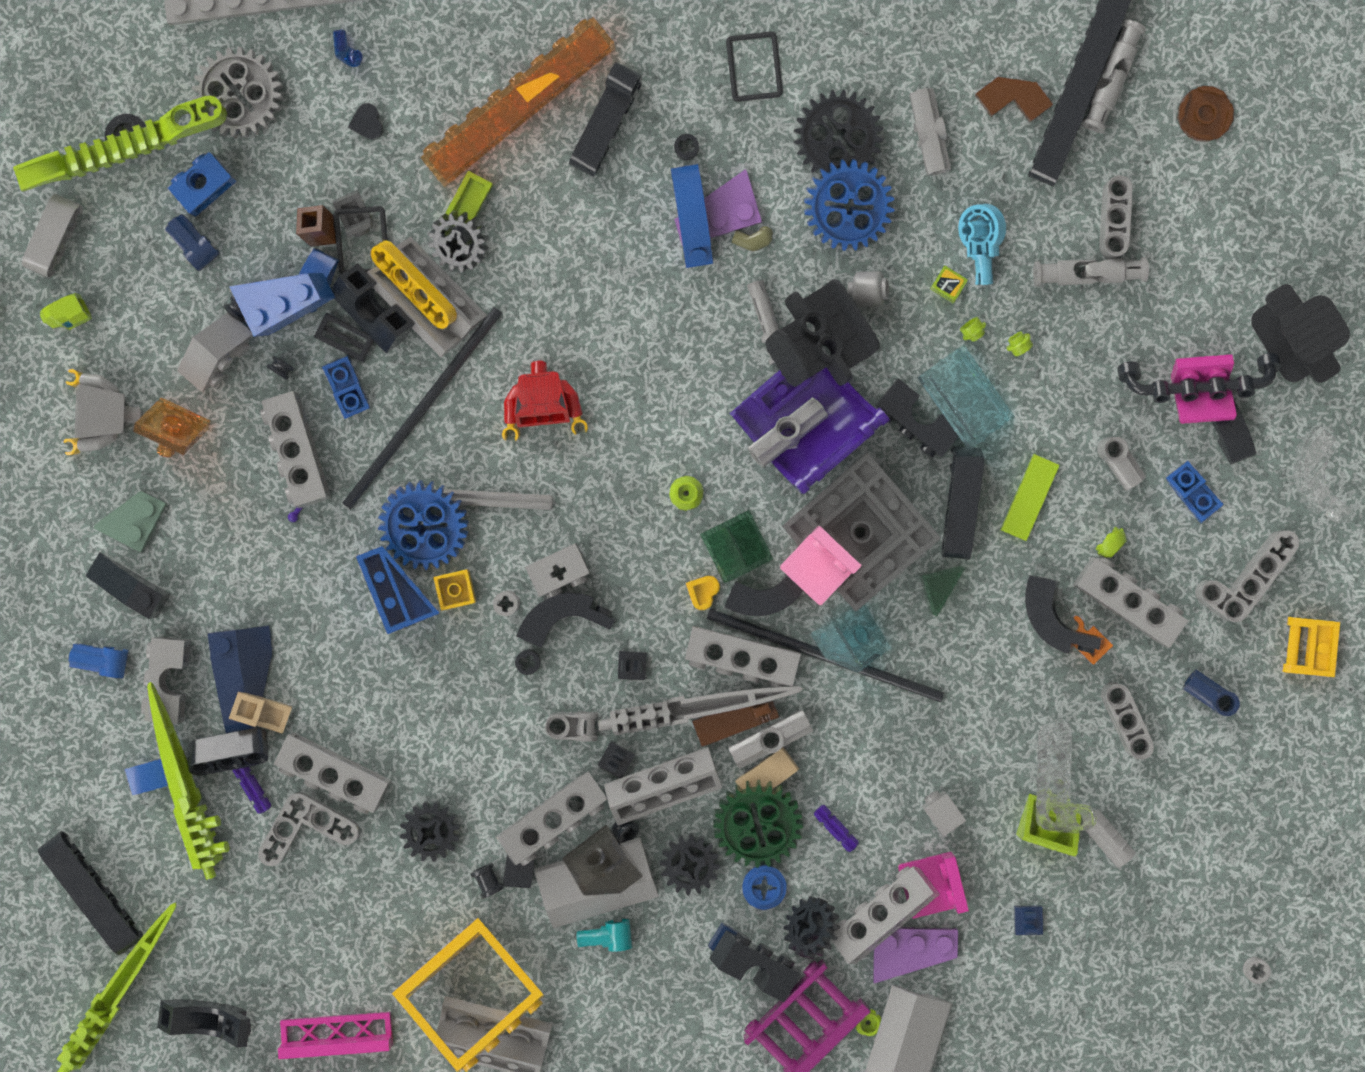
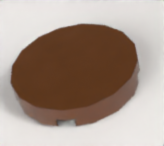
M1201 86L1191 90L1184 96L1178 107L1177 115L1182 131L1188 137L1199 142H1210L1224 135L1229 130L1234 119V108L1226 93L1214 86Z

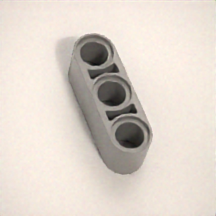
M1122 175L1111 178L1102 190L1099 248L1101 254L1107 259L1120 257L1126 253L1130 244L1133 188L1130 179ZM1112 184H1118L1122 187V196H1116L1112 193ZM1115 211L1120 214V224H1114L1110 220V212ZM1109 239H1115L1119 242V252L1110 250L1108 247Z
M58 194L52 195L22 259L23 267L47 278H51L54 275L53 269L56 263L59 264L66 249L64 246L66 240L71 238L78 223L76 218L78 214L83 212L82 205Z
M1107 683L1101 690V699L1125 751L1136 759H1147L1154 751V744L1129 689L1120 683ZM1115 688H1119L1121 698L1119 701L1112 703L1109 697L1110 692ZM1130 713L1133 722L1129 727L1123 728L1121 719L1125 714ZM1137 739H1142L1144 741V748L1142 751L1135 753L1133 751V743Z

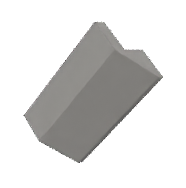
M409 237L396 247L453 305L457 313L455 322L445 329L437 328L377 266L367 273L377 283L374 289L391 307L397 304L415 323L412 329L441 358L455 348L487 315L412 237ZM400 269L402 277L405 280H408V276L405 273V271ZM419 289L423 299L428 300L425 292Z
M640 837L534 869L544 907L553 928L659 897L650 871L648 857Z
M892 985L865 1072H931L953 1003L928 993L920 995L901 986Z
M445 996L436 1033L459 1059L510 1012ZM522 1016L519 1018L522 1023L510 1034L505 1031L499 1036L498 1039L501 1042L492 1051L487 1053L484 1050L476 1057L479 1060L477 1065L504 1072H540L552 1023ZM433 1044L431 1053L443 1055Z

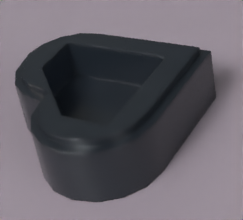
M370 103L360 105L348 128L369 140H377L383 133V126L378 120L379 112L377 108Z

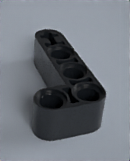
M618 62L614 63L605 82L606 89L569 160L570 166L595 177L610 148L608 147L610 140L615 139L622 125L621 119L623 115H627L635 99L633 96L636 90L641 88V74Z
M952 445L953 461L950 464L951 479L941 556L970 560L983 478L984 455L981 448Z

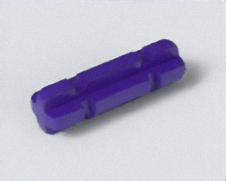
M250 767L232 770L236 778H240V785L250 802H254L253 807L256 812L262 814L270 809L271 803L267 797L264 798V791L254 774H250Z
M825 805L819 806L814 811V816L820 823H824V827L838 842H842L841 845L847 852L853 851L858 846V840L852 834L849 835V830L835 815H831V811Z

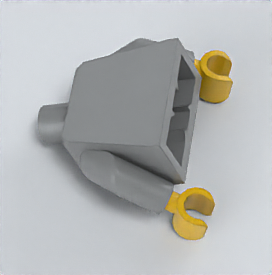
M74 369L68 370L69 373L76 375L74 382L66 381L67 385L76 388L74 438L63 441V443L71 442L73 450L65 452L66 455L100 450L116 441L118 434L123 433L124 423H140V407L124 406L125 396L119 393L118 386L101 375L82 374Z

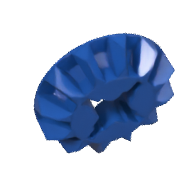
M766 864L759 866V868L754 867L745 875L743 880V895L746 901L757 909H772L779 905L785 897V878L777 868L768 867ZM764 876H766L768 885L776 887L767 890L765 899L762 898L763 895L760 889L752 887L761 884Z

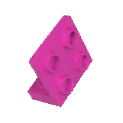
M1231 354L1178 358L1175 360L1171 373L1172 383H1180L1184 379L1191 378L1198 382L1208 381L1213 377H1222L1224 380H1229L1234 366L1233 356ZM1227 391V396L1220 400L1211 399L1209 392L1198 393L1199 397L1190 402L1183 401L1181 394H1174L1181 424L1225 421L1236 418L1237 414L1232 391Z
M952 852L898 865L899 872L907 866L910 868L913 866L920 868L940 893L938 897L912 917L913 919L955 909L958 914L969 911L956 857ZM903 888L907 901L909 899V892L906 888Z

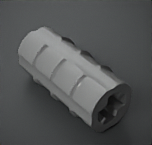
M1099 809L1093 811L1081 822L1080 825L1089 834V837L1096 842L1098 847L1102 849L1117 868L1125 865L1136 854L1127 840L1121 836Z

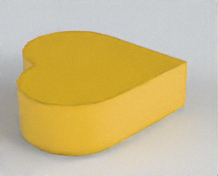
M705 576L686 582L694 607L698 610L710 608L713 603V596L718 593L720 588L718 580L713 576Z

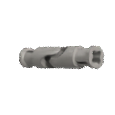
M1127 19L1122 22L1123 29L1119 39L1112 46L1100 80L1090 100L1091 108L1087 118L1082 121V126L1097 133L1105 132L1106 127L1104 125L1108 115L1115 108L1122 86L1137 54L1136 46L1141 34H1144L1146 27L1139 22ZM1117 63L1119 64V70L1114 69Z
M1147 257L1124 261L1123 258H1109L1101 262L1096 260H1060L1054 264H1040L1039 261H1035L1033 265L1035 286H1040L1041 283H1058V285L1093 284L1098 281L1104 283H1123L1124 280L1138 279L1141 282H1147L1149 275ZM1084 265L1082 271L1084 279L1075 275L1074 267Z

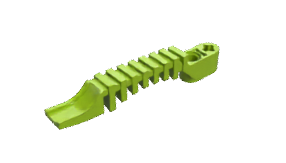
M210 95L203 96L173 107V109L160 117V120L153 122L150 119L145 121V128H142L140 125L133 126V132L129 133L127 130L120 131L121 136L108 135L106 136L108 140L104 142L100 138L95 139L92 146L86 142L80 143V150H76L70 145L64 147L66 155L57 150L18 164L13 169L22 192L56 181L71 180L76 176H85L90 171L92 173L97 172L102 167H112L114 163L126 162L125 159L138 158L140 154H150L155 149H165L164 146L168 143L172 146L178 144V139L218 127L225 122L227 111L216 97ZM212 106H214V107H215L214 115H213V116H209V114H208V113L210 112V109H209V108L212 107ZM184 114L191 115V120L187 125H179L181 116Z

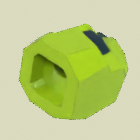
M77 293L64 296L40 311L43 323L53 329L64 327L71 330L92 319V315L83 298Z

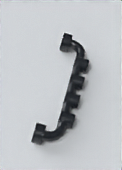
M1267 353L1258 357V371L1264 374L1260 378L1243 375L1232 380L1213 377L1208 381L1198 382L1195 379L1189 378L1182 380L1180 383H1168L1165 380H1158L1148 385L1137 381L1141 378L1140 365L1137 362L1122 363L1118 366L1117 370L1119 380L1126 383L1132 392L1138 395H1153V400L1156 403L1169 401L1171 398L1170 394H1181L1183 401L1190 402L1196 400L1199 397L1198 393L1209 392L1210 398L1213 400L1223 399L1227 396V391L1237 390L1238 397L1240 398L1252 397L1255 394V389L1266 388L1273 383L1276 378V372L1281 369L1279 355L1275 353Z

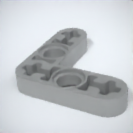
M296 792L286 800L258 852L259 859L266 866L279 864L286 856L303 823L342 845L354 843L359 837L360 827L351 818L310 795ZM300 798L304 800L302 805L306 807L305 810L300 809L294 818L284 815L285 812L289 815L293 812L295 805L292 803L293 800L297 801ZM319 811H326L330 815V823L328 825L322 826L317 823L316 814ZM336 818L341 820L337 824L338 826L345 828L347 825H350L352 827L351 833L354 834L353 837L343 838V832L338 828H335L333 833L329 831L335 824ZM286 821L292 825L293 832L290 836H282L278 827L281 822ZM273 835L278 841L286 843V846L284 847L281 843L275 852L279 857L269 860L267 858L268 852L265 850L271 849L274 846L276 840L271 839Z

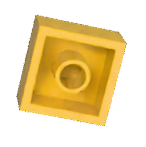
M469 569L433 577L441 611L477 603Z

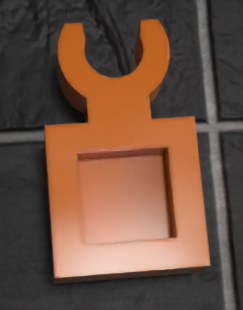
M1075 616L1074 620L1079 624V628L1076 631L1104 637L1102 649H1095L1094 653L1078 650L1094 665L1113 644L1095 626H1092L1087 631L1084 628L1085 624L1082 618Z

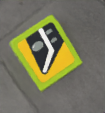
M944 265L930 289L951 303H954L968 279Z

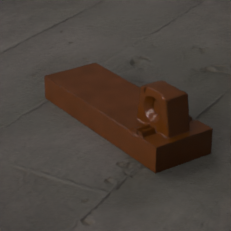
M772 700L741 709L702 716L692 720L701 746L704 747L777 719L779 715Z

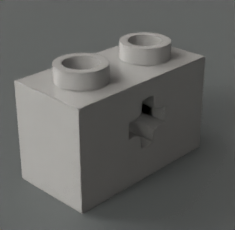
M577 543L525 567L538 596L546 595L547 599L562 593L560 587L568 583L575 587L587 581L585 575L591 573ZM557 564L560 568L565 567L567 570L563 574V580L559 577L554 578L552 575L556 571L554 566Z

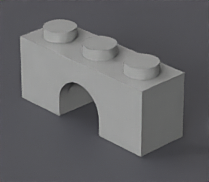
M154 637L151 638V642L147 644L146 648L149 669L144 674V686H147L149 682L154 684L172 724H179L184 722L186 694H177L170 691L165 679L171 668L183 669L189 667L191 640ZM147 690L146 697L142 700L141 712L145 714L144 721L153 722Z

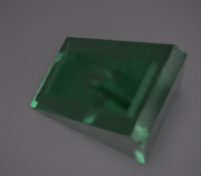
M957 565L919 575L930 614L938 616L965 568Z

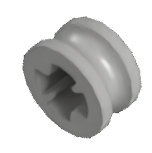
M1251 957L1243 965L1245 977L1255 984H1262L1270 977V966L1262 958ZM1258 963H1260V969L1263 970V973L1260 976L1256 974V977H1252L1253 971L1250 970L1253 965L1258 967Z

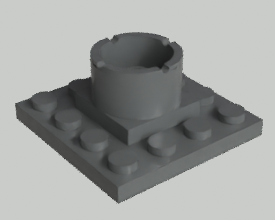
M868 452L782 525L798 546L817 526H820L862 565L854 574L851 573L836 589L855 612L941 539L938 533ZM857 527H862L864 530V535L860 538L855 535Z

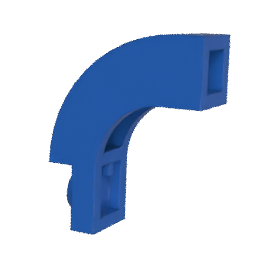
M698 164L670 168L686 268L713 264L710 233Z

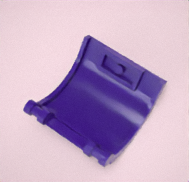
M827 368L803 381L797 387L788 383L779 370L729 413L754 443L773 429L780 418L791 415L811 398L819 401L828 414V418L802 437L796 447L787 449L771 461L785 479L803 495L810 490L809 487L816 481L822 480L828 472L858 446L873 436L875 430L890 421L880 408L876 409L870 405L849 382L839 386ZM784 429L781 432L786 437H790L795 433L792 429Z

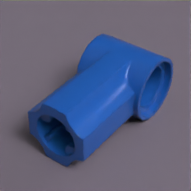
M76 643L73 644L68 661L72 668L99 672V675L111 678H124L129 650L123 649V651L114 650L115 647L100 648Z

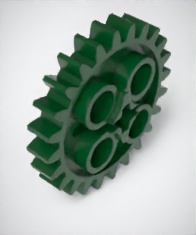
M760 779L757 780L756 787H752L749 781H746V789L735 785L736 794L727 791L726 798L728 801L720 799L719 807L721 809H715V817L717 819L713 820V827L717 828L714 830L715 838H720L718 840L719 848L727 846L725 855L729 856L735 853L734 862L744 858L746 867L751 861H755L756 868H759L761 861H765L766 865L770 867V859L773 858L778 863H781L780 854L789 857V847L796 849L797 841L795 839L802 838V833L799 830L803 828V821L799 820L802 818V811L796 810L798 808V801H791V792L782 795L783 789L781 785L775 790L772 789V781H769L766 787H762ZM752 802L756 804L759 822L762 825L763 837L766 842L765 845H761L757 824L754 822V813L750 805ZM766 805L775 807L774 810L769 812L762 810ZM739 811H744L748 814L744 818L735 816ZM772 830L781 832L778 836H771L768 833ZM746 836H750L755 839L751 843H744L742 841V839Z

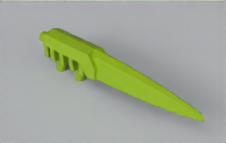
M149 682L147 690L151 716L164 774L174 804L173 813L192 869H203L206 880L212 879L217 876L214 866L223 859L222 853L229 852L230 846L227 841L214 843L213 841L216 833L215 830L210 831L209 828L220 826L221 818L218 815L206 818L204 814L207 810L206 804L198 806L202 798L199 788H196L193 776L189 772L187 759L167 710L154 684Z
M176 902L171 904L148 929L118 968L103 992L96 994L91 1002L90 1009L85 1013V1019L79 1022L77 1025L79 1028L69 1037L71 1040L62 1047L63 1051L57 1057V1060L62 1065L57 1072L80 1070L121 1009L118 1004L135 980L177 907Z

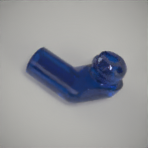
M345 30L333 31L336 58L349 67L359 66L363 60L361 51H356L348 46Z

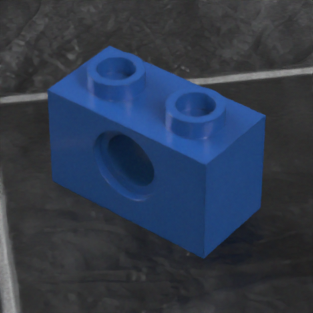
M211 152L203 153L195 158L192 162L193 166L186 172L178 173L171 180L172 184L168 187L169 191L187 212L194 217L198 216L237 182ZM205 176L206 185L201 189H196V180Z

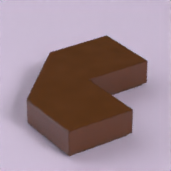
M997 77L975 94V97L990 117L1014 101L1030 123L1053 106V103L1038 83Z

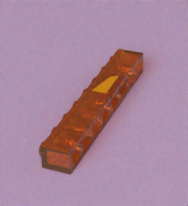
M594 17L588 21L586 19L580 21L574 27V33L567 38L563 36L552 45L553 50L545 56L543 54L537 56L530 63L532 67L526 72L522 73L520 71L509 80L510 85L502 91L500 89L494 91L487 98L489 102L481 108L478 106L473 108L466 115L467 119L459 126L454 124L444 133L446 137L438 143L435 141L430 143L423 150L424 154L420 158L443 187H446L615 49L613 40Z

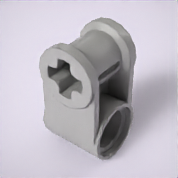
M583 711L553 713L546 720V733L553 739L584 742L597 741L595 718L598 717V713ZM557 718L562 719L566 725L564 731L559 733L552 731L550 728V722ZM585 720L587 721V731H586V732H584V721H585Z

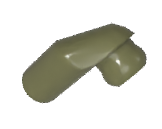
M767 226L761 227L759 231L752 235L736 230L731 243L752 252L758 251L771 243L773 231Z

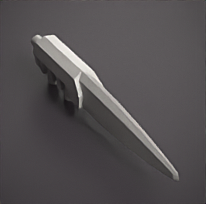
M799 686L733 691L685 699L684 696L674 697L664 702L611 711L609 719L598 720V726L600 731L612 729L616 736L689 723L688 719L718 714L769 702L799 693L804 688Z

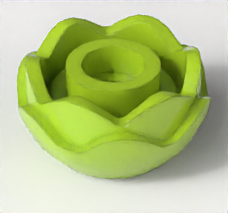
M692 476L677 478L670 486L669 498L680 510L688 511L694 509L702 502L703 486ZM684 491H689V495L685 496Z
M1115 526L1112 533L1107 534L1103 542L1097 545V554L1105 558H1112L1127 542L1124 530Z

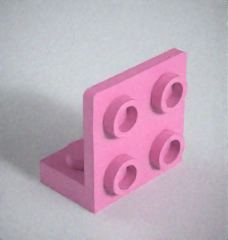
M817 526L781 564L780 569L818 605H822L851 573L854 574L862 565L823 528Z

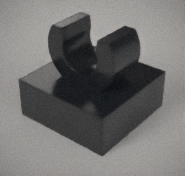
M619 651L618 679L645 680L647 652Z
M611 741L597 766L618 778H622L635 754Z

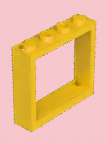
M479 918L472 922L392 993L457 1072L463 1069L467 1072L479 1062L476 1057L484 1050L487 1053L492 1051L501 1042L498 1037L505 1031L509 1034L522 1023L519 1018L527 1011L530 1014L534 1013L543 1004L541 999L544 997V994ZM479 935H482L531 994L458 1059L408 998Z

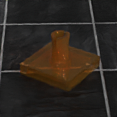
M161 397L135 422L133 432L158 443L157 453L169 458L175 452L185 455L206 433L211 421Z

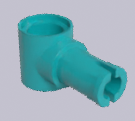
M622 919V922L609 920L605 922V925L601 926V929L581 930L576 933L578 947L602 945L603 948L608 947V951L611 952L625 951L633 948L629 919Z

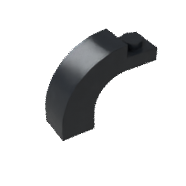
M787 574L779 584L765 590L753 589L735 581L724 607L748 616L771 615L790 606L804 590Z
M1029 575L1025 593V604L1028 618L1036 633L1047 644L1067 654L1072 653L1074 644L1078 645V650L1088 653H1094L1095 649H1102L1104 637L1073 630L1060 620L1056 611V596L1060 581Z
M575 592L563 593L552 596L535 606L523 620L516 637L542 648L551 628L562 618L579 616L610 630L616 618L611 616L613 611L597 605L596 609L591 608L595 599L591 595Z
M191 999L161 1000L157 1028L168 1035H210L221 1038L239 1048L247 1047L248 1037L251 1033L250 1019L246 1017L247 1011L229 1004Z

